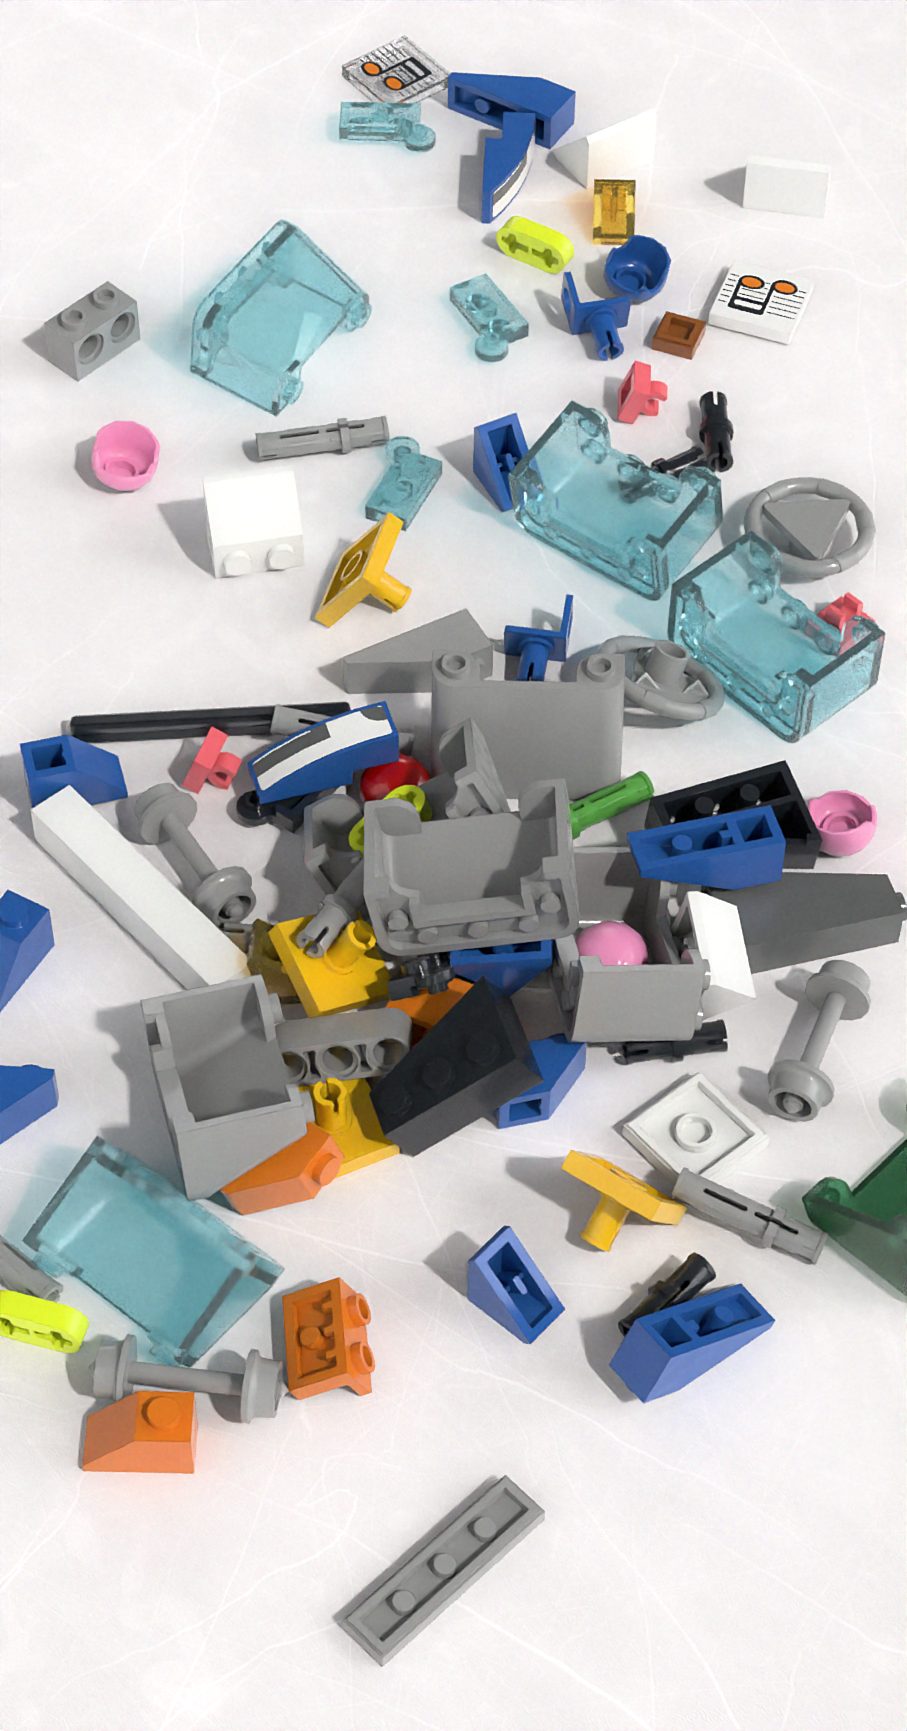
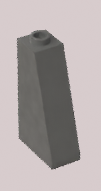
M782 872L781 881L736 890L701 886V893L737 906L751 974L899 942L902 921L907 920V905L901 892L895 893L887 874Z

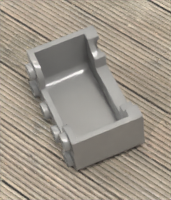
M573 847L579 901V927L567 937L553 939L552 965L546 969L567 1042L691 1040L694 1030H700L702 1027L703 1010L700 999L702 990L709 989L711 970L708 959H702L698 949H685L681 957L679 938L672 936L670 913L667 906L669 896L676 895L678 882L640 877L629 847ZM610 920L625 923L643 937L648 952V965H602L599 956H580L575 939L584 929L602 921Z

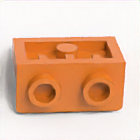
M340 1277L282 1296L289 1392L298 1400L345 1385L350 1386L360 1396L372 1393L370 1373L375 1370V1360L367 1339L366 1325L371 1321V1313L365 1297L361 1293H356Z

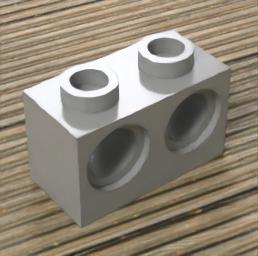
M109 281L44 323L49 362L77 382L140 340L137 301Z

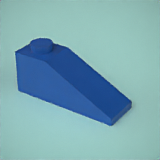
M452 72L448 76V109L502 130L503 112L536 113L535 144L547 149H551L574 124L576 91L540 77Z
M771 805L630 832L626 835V841L639 875L642 878L730 890L781 881L786 841Z
M740 1283L636 1319L609 1366L625 1382L627 1388L644 1404L679 1391L769 1330L776 1320Z

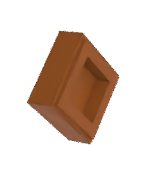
M666 311L652 338V350L692 360L705 334L706 322Z

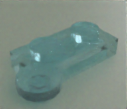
M341 102L340 141L404 142L407 149L419 153L431 150L436 144L435 132L432 128L421 124V103Z
M487 273L450 287V301L479 335L475 341V353L481 360L486 362L501 361L508 354L509 343L528 336L529 323Z
M396 436L386 443L385 456L392 465L365 505V518L378 522L390 512L404 522L401 530L406 532L441 477L442 461L420 454L419 443L415 439L408 436Z

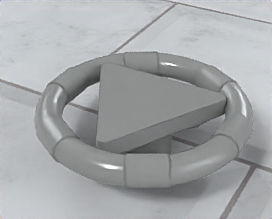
M814 477L780 480L762 489L750 502L743 521L746 540L752 550L763 561L777 570L805 577L839 574L857 565L869 552L876 532L872 512L857 494L842 484ZM794 494H817L818 496L830 499L777 502ZM850 510L856 521L857 540L849 549L829 559L821 560ZM762 514L789 540V551L792 555L778 551L767 542L762 529Z
M620 635L607 639L597 651V654L638 653L630 679L625 676L624 697L643 709L674 719L701 721L717 715L723 707L725 700L723 685L714 672L690 655L684 647L673 641ZM684 671L687 672V673L690 674L693 678H689V677L684 676V675H683V672H684Z

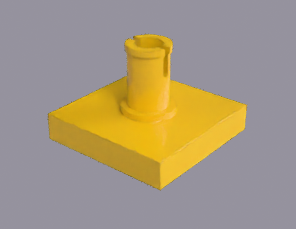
M388 512L341 554L315 619L330 628L369 594L391 608L395 613L405 605L411 595L412 588L404 585L384 571L404 523L402 520Z
M359 911L356 912L357 920L355 923L353 921L350 922L346 929L339 933L322 958H313L305 953L314 941L310 940L302 949L296 942L298 934L306 928L316 914L277 923L268 932L309 1018L335 1015L385 1001L391 997L387 981L392 977L375 945L376 936L374 929L367 922L363 921Z
M326 1078V1083L319 1081L314 1085L298 1087L299 1092L308 1090L310 1093L315 1115V1122L311 1123L329 1133L345 1157L335 1178L400 1153V1147L383 1135L369 1096L372 1090L365 1078L344 1081L336 1078Z
M570 1150L561 1166V1169L599 1190V1193L603 1195L584 1231L579 1236L607 1252H610L611 1245L630 1211L636 1212L650 1221L678 1225L688 1208L597 1155Z

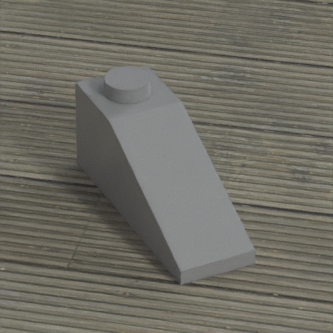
M467 608L344 656V689L347 694L432 692V650L461 651L474 656L479 662L480 680H484L492 676L493 644Z

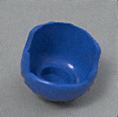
M631 235L621 247L617 249L615 247L612 248L604 265L603 277L609 289L618 297L628 296L630 302L648 301L663 289L667 280L671 259L666 247L654 238Z

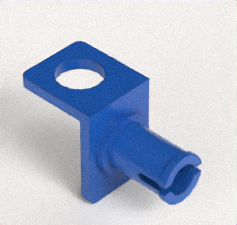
M564 272L561 300L571 334L577 335L592 332L598 358L604 361L608 360L607 348L609 349L611 360L618 358L623 354L624 346L621 343L617 328L626 327L628 324L631 306L629 297L580 303L571 272Z
M566 594L560 631L511 625L505 626L504 653L520 657L515 681H529L531 676V681H544L548 660L566 662L573 621V595Z

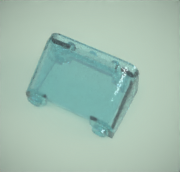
M281 219L216 285L197 308L192 322L190 372L277 417L288 403L292 405L298 400L304 386L303 381L300 380L302 366L339 325L342 329L352 332L357 327L362 328L367 323L372 312V305L369 304V295L298 226L285 219Z
M98 1135L22 1240V1242L37 1252L32 1260L36 1265L55 1278H59L63 1271L78 1278L148 1333V1339L154 1343L149 1352L165 1365L178 1367L182 1364L191 1368L274 1286L285 1270L275 1259L196 1200L187 1201L185 1192L155 1169L128 1151Z

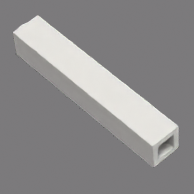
M70 785L31 809L35 840L187 990L254 976L253 962Z

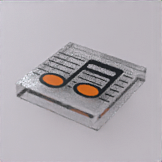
M405 35L342 65V77L389 117L447 89L448 76L451 74Z

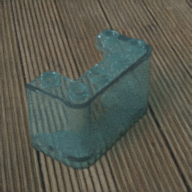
M571 401L508 474L516 521L534 538L650 601H657L722 524L721 479L711 470L702 466L686 467L680 474L679 480L670 474L659 473L646 466L635 455H626L611 447L610 432L607 427L608 422L601 412Z
M750 530L671 584L667 629L668 640L684 647L696 661L713 671L723 685L724 694L787 743L794 744L876 685L886 633L873 620L859 615H855L844 622L842 633L835 626L827 624L809 610L801 600L795 599L780 587L782 573L780 552L772 543L766 542Z

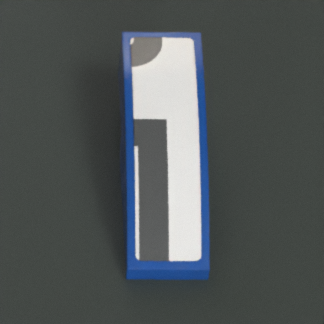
M503 112L502 138H485L482 188V223L490 224L507 208L527 178L535 146L536 113Z
M386 701L344 712L298 731L271 746L247 763L259 803L264 804L353 784V771L399 761V735Z

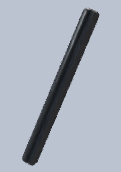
M346 701L281 705L330 717L351 710L349 703ZM276 705L75 715L71 717L70 732L72 737L86 743L206 737L211 727L218 729L228 736L270 734Z

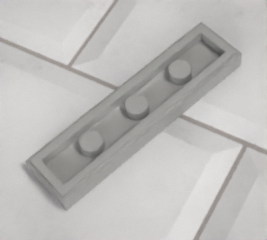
M504 1475L342 1620L343 1629L383 1667L545 1519V1511L509 1477Z

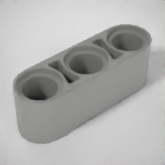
M379 1008L290 1020L275 1026L277 1041L290 1082H295L297 1087L314 1085L319 1081L326 1083V1078H336L344 1081L387 1075L412 1049L413 1022L407 1013L397 1008ZM385 1039H391V1040H394L395 1042H386V1041H384V1040H385ZM334 1046H341L344 1049H337ZM283 1053H292L294 1055H286Z

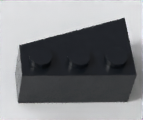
M786 760L651 797L644 824L645 829H651L771 805L786 841L783 869H814L823 841Z
M482 976L369 1093L383 1135L414 1157L542 1083L544 1079L511 998L485 976Z

